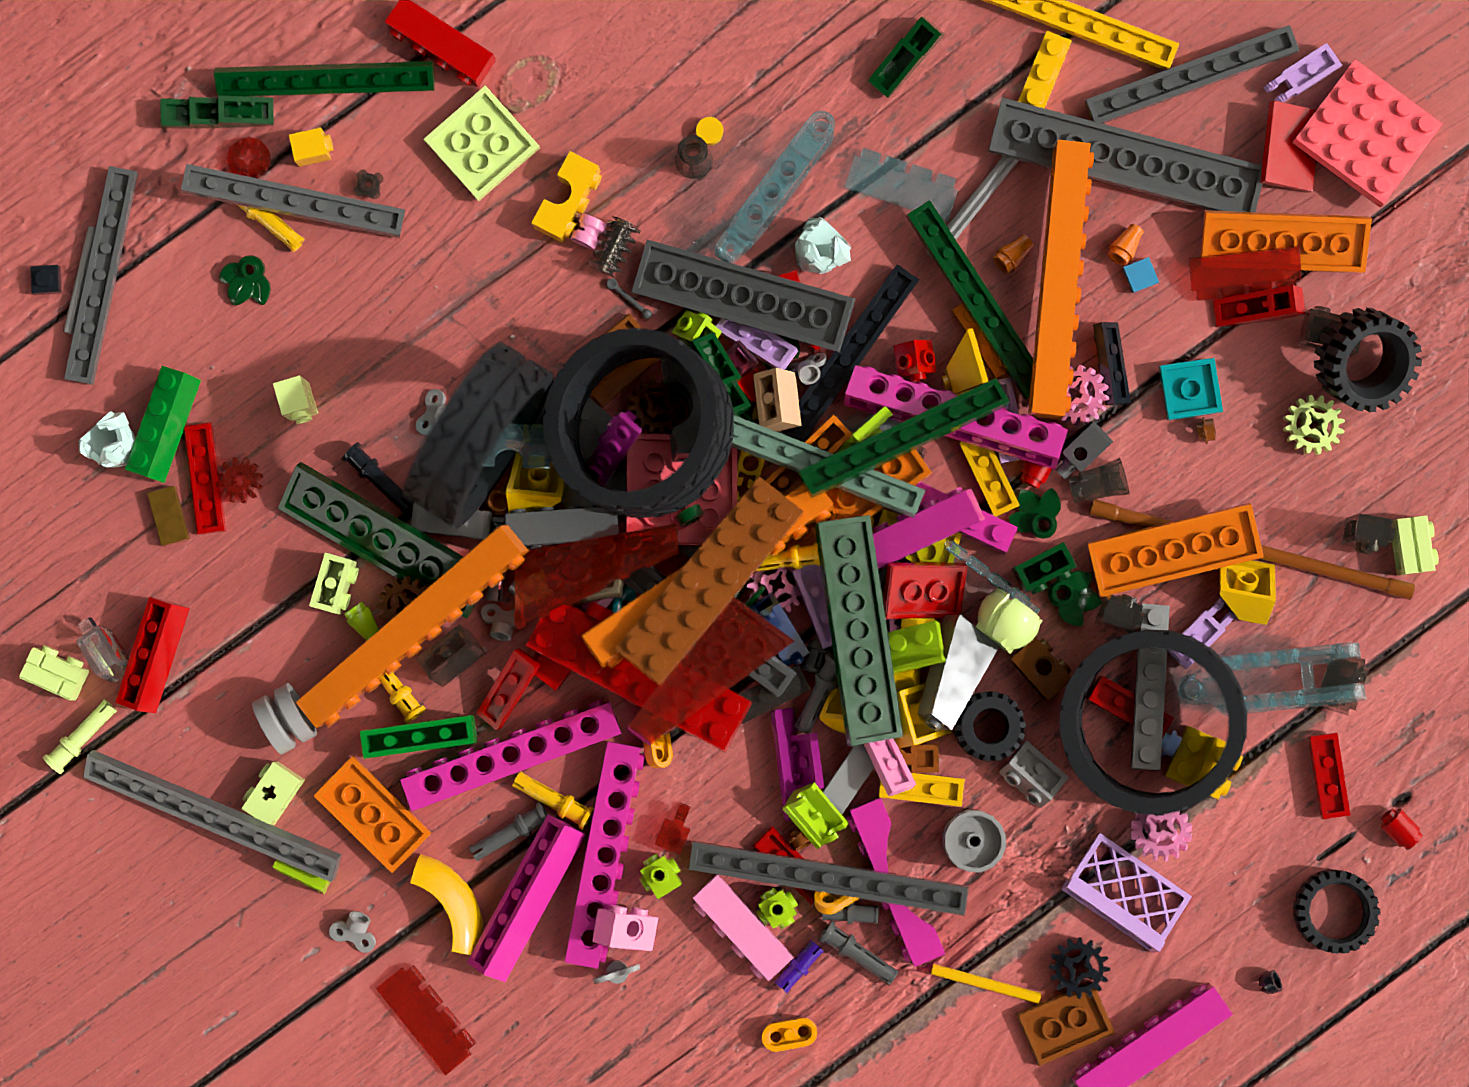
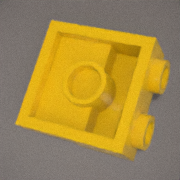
M1186 725L1181 736L1182 740L1164 776L1188 787L1203 778L1217 764L1224 751L1226 742ZM1240 756L1238 763L1233 769L1234 771H1237V769L1239 768L1243 756ZM1226 780L1210 797L1218 800L1220 795L1225 797L1230 789L1231 781Z

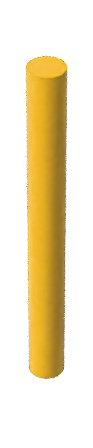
M933 964L931 968V975L1037 1004L1040 1001V992Z

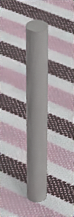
M88 226L64 326V333L74 334L96 230L95 227Z

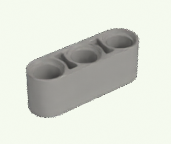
M413 503L410 526L422 533L485 540L490 535L492 512L477 510L464 525L455 529L433 515L432 510L427 511Z
M864 744L853 746L822 791L841 814L845 811L874 768Z

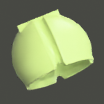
M996 588L982 601L978 610V624L976 628L1011 654L1013 650L1026 646L1035 638L1042 620L1016 598L1010 600L1007 592Z

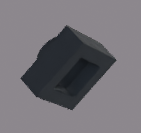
M30 266L32 294L62 293L61 266Z

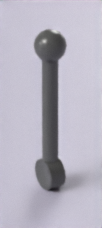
M611 278L607 281V287L610 290L617 291L641 313L643 319L648 320L652 317L651 310L644 309L618 286L615 279Z

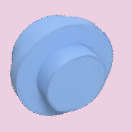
M1173 730L1171 735L1168 733L1164 735L1161 748L1163 750L1162 756L1168 755L1173 757L1182 740L1180 736L1176 735V731Z

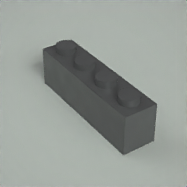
M598 504L593 505V508L571 505L567 506L566 510L543 507L538 509V512L516 509L510 511V514H505V525H508L529 550L528 552L572 549V546L618 543L620 539L617 514Z

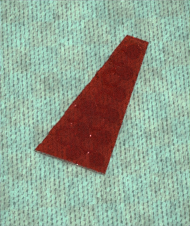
M675 524L529 550L522 556L525 561L515 568L514 625L519 630L527 626L526 622L537 617L542 619L551 615V610L562 605H572L607 588L606 584L618 578L622 581L630 577L631 572L643 566L649 568L678 554V528Z
M733 598L664 682L657 686L627 729L649 745H652L787 648L795 640L739 600Z

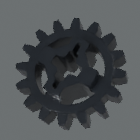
M1082 937L1077 939L1076 944H1073L1071 939L1066 940L1067 948L1058 945L1057 949L1060 954H1051V958L1056 963L1049 965L1048 969L1055 970L1056 974L1051 976L1050 979H1058L1060 983L1056 989L1060 990L1065 987L1067 989L1065 996L1067 997L1072 992H1076L1077 999H1081L1082 992H1085L1088 998L1092 997L1091 989L1094 988L1100 992L1102 988L1099 982H1108V979L1103 976V972L1110 971V968L1104 966L1103 962L1109 958L1108 956L1101 957L1099 955L1102 950L1101 946L1096 949L1092 948L1093 940H1089L1084 945ZM1081 949L1078 957L1070 958L1065 956L1069 951ZM1091 955L1097 962L1098 971L1092 968L1089 960ZM1085 957L1083 968L1086 969V973L1082 972L1075 978L1076 969L1072 965L1078 964ZM1061 966L1067 969L1069 974L1068 982L1062 976ZM1088 978L1093 980L1086 987H1077L1082 979Z

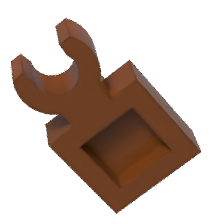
M938 744L910 746V753L899 749L906 765H911V773L939 772Z

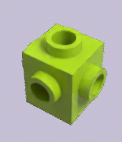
M686 310L678 320L672 333L691 348L690 343L692 340L713 332L719 338L722 331L711 323L712 318L705 313L698 311L695 314Z
M656 853L643 861L645 867L640 870L642 876L639 879L647 892L652 889L657 899L682 885V881L677 875L681 870L673 857L667 859L664 854L659 858ZM655 871H663L665 877L662 879L657 878Z
M773 887L760 896L762 900L758 902L760 910L757 911V914L765 926L770 923L773 929L777 926L783 929L795 921L793 916L797 914L795 907L798 906V903L790 891L785 893L782 888L776 891ZM776 904L783 907V912L779 915L774 914L772 911L773 906Z

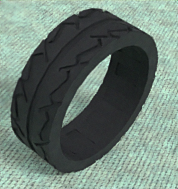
M645 328L618 329L591 340L579 348L563 365L564 368L558 372L548 392L544 408L546 411L543 415V436L548 455L551 454L550 460L557 473L577 494L615 514L633 518L661 517L679 511L678 509L685 508L700 498L715 482L714 479L719 476L729 457L733 441L731 437L734 434V411L729 393H726L727 388L717 371L685 343L661 331ZM659 358L682 364L690 373L697 387L701 403V424L696 442L688 457L674 473L660 483L648 488L628 492L603 488L589 473L582 458L579 445V423L584 405L591 392L605 376L617 367L634 360Z
M502 341L488 349L461 381L435 420L409 470L403 488V495L409 500H413L414 503L425 510H432L433 515L455 529L464 525L495 488L515 458L517 451L523 445L547 400L546 398L554 379L553 373L547 371L531 359L526 360L523 354L507 346Z
M1142 630L1114 638L1096 648L1080 663L1066 686L1061 703L1060 735L1065 754L1074 772L1096 796L1114 807L1133 813L1165 815L1186 810L1208 799L1226 782L1240 759L1247 736V707L1242 688L1232 669L1213 649L1194 637L1174 631ZM1134 649H1166L1189 657L1207 671L1216 682L1224 697L1228 713V736L1220 759L1203 778L1188 787L1173 792L1151 793L1138 791L1119 783L1109 776L1094 760L1086 744L1082 727V709L1086 693L1092 681L1108 662Z

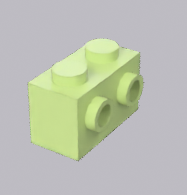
M325 553L309 606L339 615L342 614V610L346 611L351 599L348 590L350 584L356 582L359 568H356L357 562Z

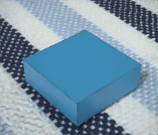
M1149 257L1122 268L1132 294L1159 283Z

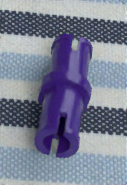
M810 940L796 958L793 957L790 961L791 964L774 982L788 994L795 983L803 975L806 976L809 973L808 969L824 953V950L816 945L813 940Z

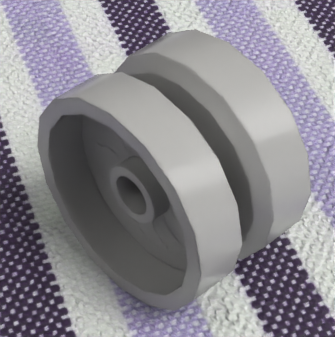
M289 683L274 690V700L265 695L252 702L255 716L272 746L281 755L296 747L295 737L304 743L317 735L315 726L296 704L300 696Z
M964 810L955 814L946 823L942 833V846L946 856L957 867L968 872H983L993 868L1001 860L1006 849V835L1002 825L992 815L980 810ZM972 836H977L979 841L977 846L970 845L969 840Z

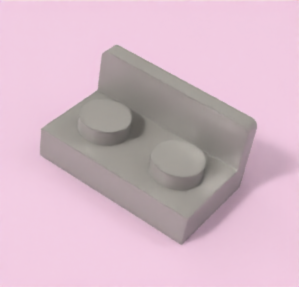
M1028 741L1021 745L1010 761L999 771L1009 785L1016 787L1031 804L1042 808L1051 801L1069 778Z

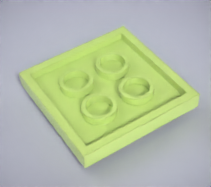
M486 86L480 89L424 138L425 142L478 201L485 197L540 148Z

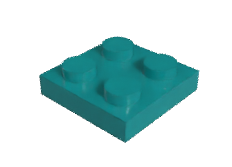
M1215 358L1159 366L1167 421L1223 412Z

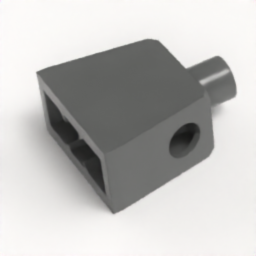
M1093 421L1062 451L1065 457L1057 464L1056 471L1064 479L1076 469L1082 472L1114 441ZM1080 447L1086 449L1087 454L1081 460L1075 458L1074 453Z

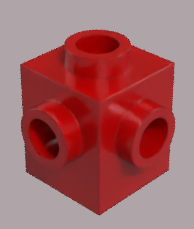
M911 340L893 345L898 376L910 378V382L926 380V375L936 373L932 340Z

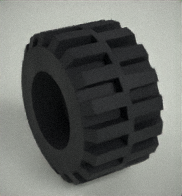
M994 691L981 692L970 697L955 724L954 735L957 737L959 746L968 755L979 760L998 761L1009 757L1014 750L1019 748L1020 742L1025 736L1024 728H1026V722L1023 720L1024 714L1022 710L1018 708V704L1011 700L1009 696ZM989 709L1000 713L1005 721L1003 736L998 741L986 743L978 739L973 730L975 717L980 712Z

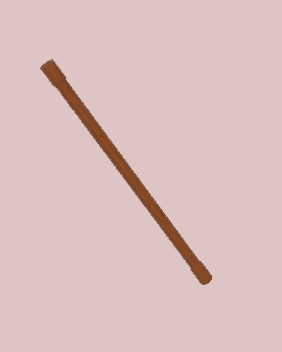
M1097 499L1092 500L1089 515L1111 521L1117 520L1143 528L1173 522L1121 508L1118 505ZM1261 545L1264 557L1259 559L1380 590L1386 594L1411 600L1414 594L1415 584L1394 578H1384Z

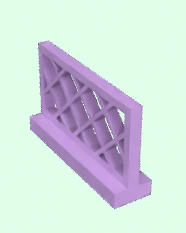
M1101 833L1096 836L1071 877L1066 880L1061 888L1062 891L1152 953L1160 952L1165 944L1164 940L1192 898L1188 893ZM1100 843L1110 848L1112 860L1098 862L1096 849ZM1116 853L1122 856V858H1117ZM1092 857L1093 863L1087 864ZM1127 860L1133 864L1135 875L1121 878L1118 862ZM1113 863L1116 879L1102 881L1099 865ZM1094 866L1097 883L1087 884L1078 878L1084 868ZM1139 869L1145 872V874H1140ZM1150 876L1155 879L1158 891L1144 894L1141 878ZM1136 879L1139 895L1125 897L1122 881ZM1117 882L1120 899L1110 900L1105 896L1103 885ZM1162 885L1168 888V890H1163ZM1093 886H1098L1099 891L1094 889ZM1173 892L1182 898L1177 908L1167 910L1164 893ZM1159 895L1162 911L1148 913L1145 897ZM1140 898L1143 915L1133 916L1128 912L1126 901ZM1116 902H1121L1122 907L1117 905ZM1174 912L1169 919L1168 913ZM1163 914L1165 927L1160 934L1151 928L1149 916ZM1139 918H1144L1145 923L1140 921Z

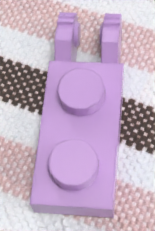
M1328 43L1284 70L1279 77L1268 83L1264 89L1266 92L1273 91L1285 81L1290 90L1275 98V101L1284 103L1292 96L1296 97L1339 69L1342 64Z
M1220 597L1207 611H1203L1182 634L1194 637L1210 647L1225 631L1224 628L1236 615L1233 611H1229L1219 623L1212 617L1224 606L1225 601ZM1167 650L1184 669H1188L1195 662L1187 656Z

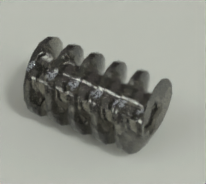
M612 216L615 221L609 220L606 224L611 231L604 230L602 236L606 240H599L597 243L601 250H594L593 256L597 260H590L588 265L606 276L615 278L612 275L613 272L622 273L623 271L617 264L627 263L622 253L632 252L626 244L636 243L631 233L640 234L641 231L632 223Z

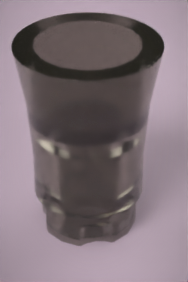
M697 135L685 137L680 142L675 156L677 170L681 175L690 179H698L705 176L713 164L711 151L701 137ZM692 151L698 153L696 156H689L688 154Z
M1120 457L1104 465L1077 473L1078 475L1067 477L1074 503L1110 496L1130 495Z

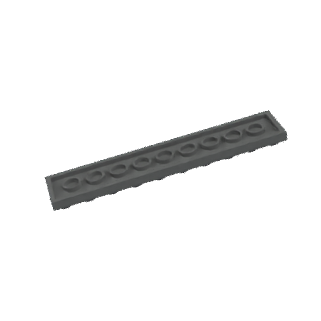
M1006 98L1001 99L988 149L989 153L1051 169L1053 146L1057 140L1091 143L1090 152H1094V162L1092 169L1088 168V179L1211 211L1256 212L1263 184L1260 183L1262 165Z

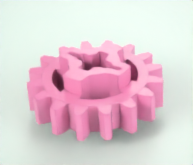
M1079 365L1076 371L1070 366L1069 369L1074 370L1073 380H1077L1071 386L1068 385L1067 396H1071L1070 412L1065 413L1061 420L1066 423L1071 420L1075 426H1078L1080 420H1082L1083 423L1088 425L1090 422L1089 417L1092 416L1098 419L1097 411L1099 409L1106 410V407L1102 405V401L1109 400V396L1103 394V391L1109 388L1105 383H1101L1104 377L1100 374L1095 375L1096 371L1090 367L1086 371L1083 365ZM1093 387L1095 388V398L1092 394ZM1077 392L1082 393V397L1076 398L1075 394ZM1089 407V408L1086 409L1085 411L1080 412L1081 409H1084V408Z
M793 567L778 568L776 573L769 576L762 574L764 571H757L756 574L754 573L750 577L754 582L747 584V588L754 589V592L749 597L758 590V584L765 586L768 594L773 593L772 585L769 582L770 580L775 581L779 574L782 573L781 584L785 585L784 589H778L774 596L777 599V597L783 594L791 595L787 601L779 603L788 613L791 612L790 604L793 603L798 606L800 603L796 598L797 596L801 597L796 582L795 586L788 583L785 575L787 570L792 574V571L795 569Z
M1180 811L1165 815L1136 813V820L1131 823V829H1133L1131 831V839L1136 840L1135 848L1140 849L1143 847L1144 857L1149 855V853L1153 854V861H1157L1159 856H1163V859L1167 862L1170 854L1178 858L1179 849L1186 852L1188 846L1186 842H1191L1192 834L1189 833L1192 831V824L1186 823L1188 821L1187 813L1179 815ZM1175 823L1178 825L1180 829V835L1178 834V831L1174 829ZM1143 828H1145V832L1149 834L1148 839H1146L1143 834Z

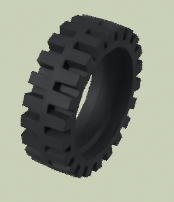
M1343 870L1321 871L1309 877V880L1300 886L1301 890L1296 893V902L1293 903V909L1295 910L1293 917L1297 923L1296 927L1304 939L1322 951L1336 954L1350 953L1349 951H1356L1360 949L1361 945H1366L1369 942L1370 936L1373 937L1376 933L1375 927L1380 922L1378 920L1380 908L1377 905L1379 901L1374 895L1372 887L1357 875ZM1333 884L1346 885L1355 891L1361 900L1363 908L1362 921L1356 931L1345 938L1339 939L1328 938L1319 933L1311 922L1309 912L1311 901L1316 893L1325 886Z

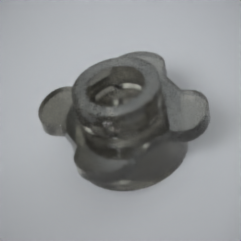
M360 170L357 173L358 182L354 187V193L357 196L371 197V199L379 198L381 183L384 181L382 174L367 173L366 170ZM367 182L371 183L370 187L366 186Z

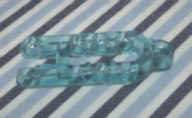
M817 111L808 118L716 243L714 251L717 258L734 264L762 237L830 147L835 130V121L830 113ZM818 119H824V120H826L827 122H825V121H816V120H818ZM823 129L825 132H818L816 130ZM784 172H790V173H792L793 175H791V176H785V175H783V173H784ZM772 193L777 195V197L768 198L766 195ZM752 215H758L761 218L758 220H752L749 217Z
M1340 643L1221 657L1230 666L1232 671L1244 670L1245 672H1251V669L1273 667V669H1279V666L1301 664L1304 690L1244 696L1247 714L1366 700L1365 686L1363 684L1316 688L1313 665L1335 663V660L1353 657L1360 659L1359 643ZM1207 671L1185 675L1178 684L1179 695L1186 703L1191 705L1210 704L1224 716H1228L1224 697L1216 682Z

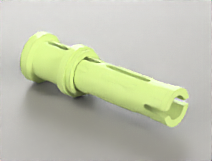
M104 699L69 737H62L59 740L60 744L49 755L45 754L43 756L44 761L57 773L62 774L64 772L63 768L74 756L78 757L81 754L82 750L80 748L117 712L116 708L112 707L113 705Z

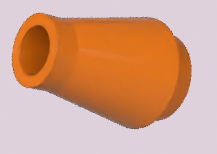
M1129 224L1128 228L1109 246L1108 257L1113 262L1122 266L1131 262L1140 238L1144 233L1142 228L1136 224Z
M1023 234L1013 242L996 250V255L993 257L994 263L1004 273L1015 271L1027 253L1034 247L1032 240Z

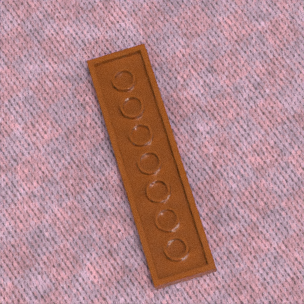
M759 477L618 644L615 650L660 686L799 520L804 511Z

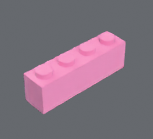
M718 874L693 896V899L696 901L693 907L703 917L707 914L715 922L712 925L713 929L722 938L726 935L733 942L730 947L741 959L746 956L752 962L750 969L759 979L765 977L769 981L793 959V955Z

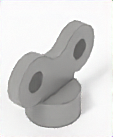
M822 352L812 354L802 362L789 363L785 370L795 372V376L798 375L802 383L813 384L820 378V369L818 367L827 362L826 354Z
M438 389L430 390L425 398L427 410L416 422V429L422 435L427 436L445 406V394ZM438 396V401L433 403V398ZM428 422L429 426L424 429V423Z
M489 603L481 610L482 620L485 623L492 624L490 636L500 641L511 640L513 628H523L529 621L528 613L523 608L503 611L498 605ZM489 611H494L495 615L490 617L487 615V613ZM517 615L522 616L520 621H516L514 618Z
M350 912L346 923L344 921H336L329 929L332 939L338 942L351 941L361 952H370L376 945V939L373 934L366 932L371 920L362 912ZM336 929H342L343 934H339ZM363 939L367 940V941L369 942V944H368V945H364V944L362 943V940H363Z
M615 960L608 965L606 974L593 978V982L598 984L609 980L615 984L622 983L626 980L629 973L641 968L639 963L627 966L623 961Z

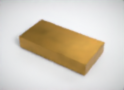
M176 486L147 493L161 546L190 539Z

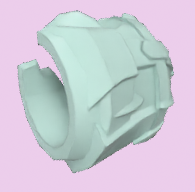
M809 218L803 228L804 231L795 243V253L799 268L804 272L824 274L836 266L840 267L850 262L851 246L823 218Z
M110 411L88 433L78 440L79 453L89 459H93L104 467L126 466L136 437L128 426L129 422L125 413H113Z

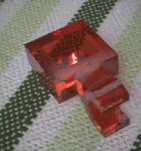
M680 803L674 820L665 818L655 845L676 854H681L691 828L684 825L691 806Z

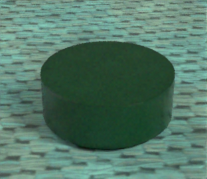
M696 504L676 515L675 519L680 527H686L702 518L704 512L700 505Z

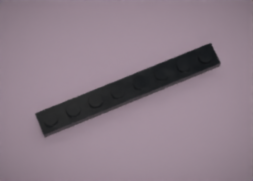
M898 264L895 266L844 337L840 352L834 351L820 371L818 381L811 384L799 400L801 426L778 433L805 442L852 376L855 365L859 366L919 282L918 278Z

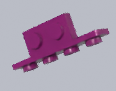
M629 410L625 414L619 413L607 424L606 428L608 429L598 438L599 444L585 464L589 473L602 487L607 484L642 432L641 428L634 423L637 417Z
M793 708L771 711L783 807L793 791L813 782L820 789L824 788L817 733L797 735ZM784 811V819L790 821L791 818Z

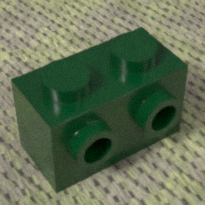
M1065 542L1015 566L1012 568V571L1023 593L1031 591L1032 595L1048 588L1046 582L1055 578L1057 582H1060L1071 576L1070 570L1077 567Z

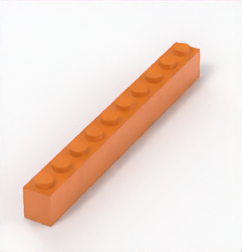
M1057 140L1053 146L1028 415L1033 417L1061 420L1065 413L1070 412L1071 396H1067L1068 385H1072L1074 370L1069 368L1070 358H1074L1076 353V342L1072 341L1073 331H1077L1079 315L1075 314V304L1080 303L1081 287H1077L1078 276L1082 277L1084 260H1080L1081 249L1084 250L1086 245V233H1082L1083 222L1087 223L1089 206H1085L1086 195H1090L1092 180L1087 179L1088 168L1092 169L1094 162V152H1090L1091 143Z
M801 485L785 496L804 512L771 552L772 556L780 553L786 547L785 543L792 538L798 540L809 531L807 529L815 522H825L831 516L830 512L833 509V502L825 492L811 499L804 485ZM681 569L582 636L584 643L603 669L608 665L612 668L624 659L615 648Z
M508 525L498 527L302 696L296 704L315 728L325 725L329 728L341 718L340 712L345 708L347 710L352 709L361 701L359 698L361 694L365 691L370 693L381 684L379 679L385 674L390 676L402 666L399 662L406 656L411 658L422 649L420 644L424 640L428 639L431 641L442 632L440 627L445 622L452 623L463 614L461 609L466 604L471 606L483 597L481 592L487 586L493 588L504 579L502 574L508 568L514 570L525 561L522 556L529 550Z

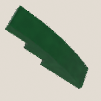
M218 95L217 98L160 99V128H241L274 125L273 97Z
M713 332L692 340L690 343L692 350L717 371L726 386V393H729L734 415L755 423L748 412L752 405L738 384L742 377L715 333Z

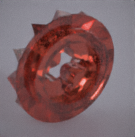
M250 136L237 139L232 146H229L228 156L226 157L229 169L233 174L257 179L266 173L271 162L268 147L260 139ZM249 148L250 153L257 158L250 160L247 169L246 162L238 157L246 156Z

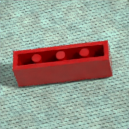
M399 0L385 20L390 36L399 42H402L403 39L412 44L410 48L422 57L426 54L435 59L433 63L446 72L450 69L457 73L456 78L467 86H470L472 83L479 87L496 62L492 52L411 0Z
M149 597L115 703L136 711L156 714L190 608L171 601Z

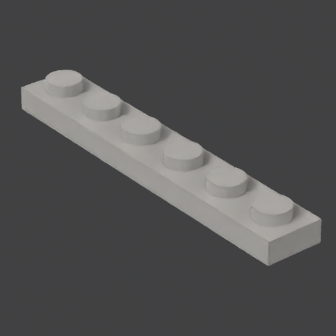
M1142 603L1140 605L1139 631L1168 630L1170 606ZM1144 648L1138 649L1131 769L1160 771L1167 661L1166 649Z

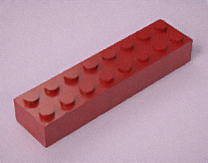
M552 596L526 644L527 647L726 753L752 704L750 700L680 663L660 686L625 658L616 666L610 668L608 665L603 669L584 643L582 637L602 622Z

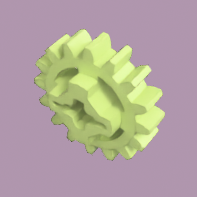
M1309 395L1306 397V403L1302 398L1296 401L1298 408L1293 405L1288 408L1292 415H1286L1283 418L1284 421L1289 422V425L1284 427L1283 431L1290 432L1291 435L1286 440L1287 442L1292 440L1296 442L1294 445L1295 450L1304 447L1305 455L1309 454L1312 449L1315 455H1319L1322 448L1326 452L1332 450L1330 443L1336 445L1340 442L1336 435L1344 433V430L1339 428V424L1344 423L1345 419H1338L1337 417L1341 412L1340 408L1336 410L1331 408L1334 403L1333 400L1325 404L1324 396L1321 395L1314 401L1313 395ZM1311 407L1319 408L1325 413L1322 414L1315 412V410ZM1299 416L1301 422L1299 428L1297 429L1296 423L1297 418ZM1317 421L1318 426L1311 430L1309 425ZM1331 422V430L1328 434L1327 427L1328 423ZM1305 436L1312 438L1313 441L1317 443L1308 442L1304 440L1302 437Z

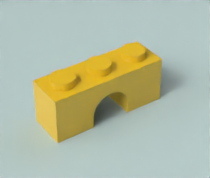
M569 151L557 176L559 181L567 184L572 189L571 196L562 204H554L544 199L532 221L533 228L563 243L566 237L570 238L577 225L574 221L578 213H584L588 206L589 199H587L590 190L595 191L602 179V176L599 175V166Z

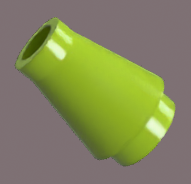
M360 602L344 613L347 618L346 622L366 641L379 631L369 605L365 606L363 602Z

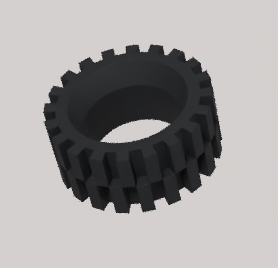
M1366 307L1364 311L1356 308L1352 309L1353 316L1344 312L1339 315L1341 322L1338 324L1332 321L1328 325L1331 332L1328 335L1322 332L1319 338L1324 343L1322 347L1316 346L1314 352L1320 356V360L1314 361V368L1320 371V373L1316 374V378L1324 384L1321 387L1331 396L1358 411L1363 412L1364 409L1368 412H1376V406L1382 410L1390 408L1388 403L1390 400L1397 404L1402 400L1399 395L1402 391L1407 394L1410 392L1412 387L1408 383L1411 379L1417 381L1419 373L1415 372L1414 369L1415 366H1421L1422 359L1416 356L1417 353L1422 352L1421 345L1414 342L1418 337L1409 330L1410 327L1380 310L1377 311ZM1378 335L1383 348L1379 365L1366 378L1350 381L1346 373V365L1353 348L1366 336Z

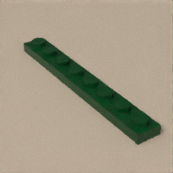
M433 61L218 67L213 72L217 97L218 95L275 96L435 91Z
M929 200L908 213L906 218L1023 398L1027 400L1030 397L1033 357Z
M997 378L810 465L800 470L798 476L812 499L1009 405L1010 401Z

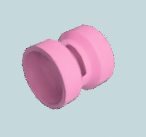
M582 213L579 218V228L573 231L570 239L585 248L595 250L598 244L597 237L604 232L606 224L595 217Z

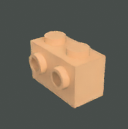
M773 368L754 374L759 425L777 432L801 426L795 372Z

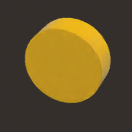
M706 117L700 120L696 127L698 140L707 146L719 143L723 137L721 122L714 117Z

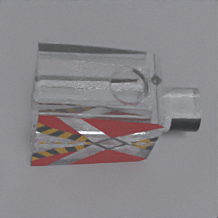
M91 617L81 621L78 624V628L83 635L76 641L95 675L115 683L124 676L130 656L111 630L97 625Z

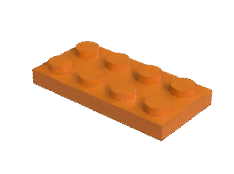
M352 756L314 795L392 874L432 834L355 756Z

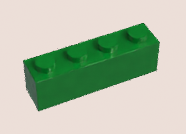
M161 366L125 470L165 483L201 383L200 379L187 373Z
M474 715L360 731L363 759L478 743Z

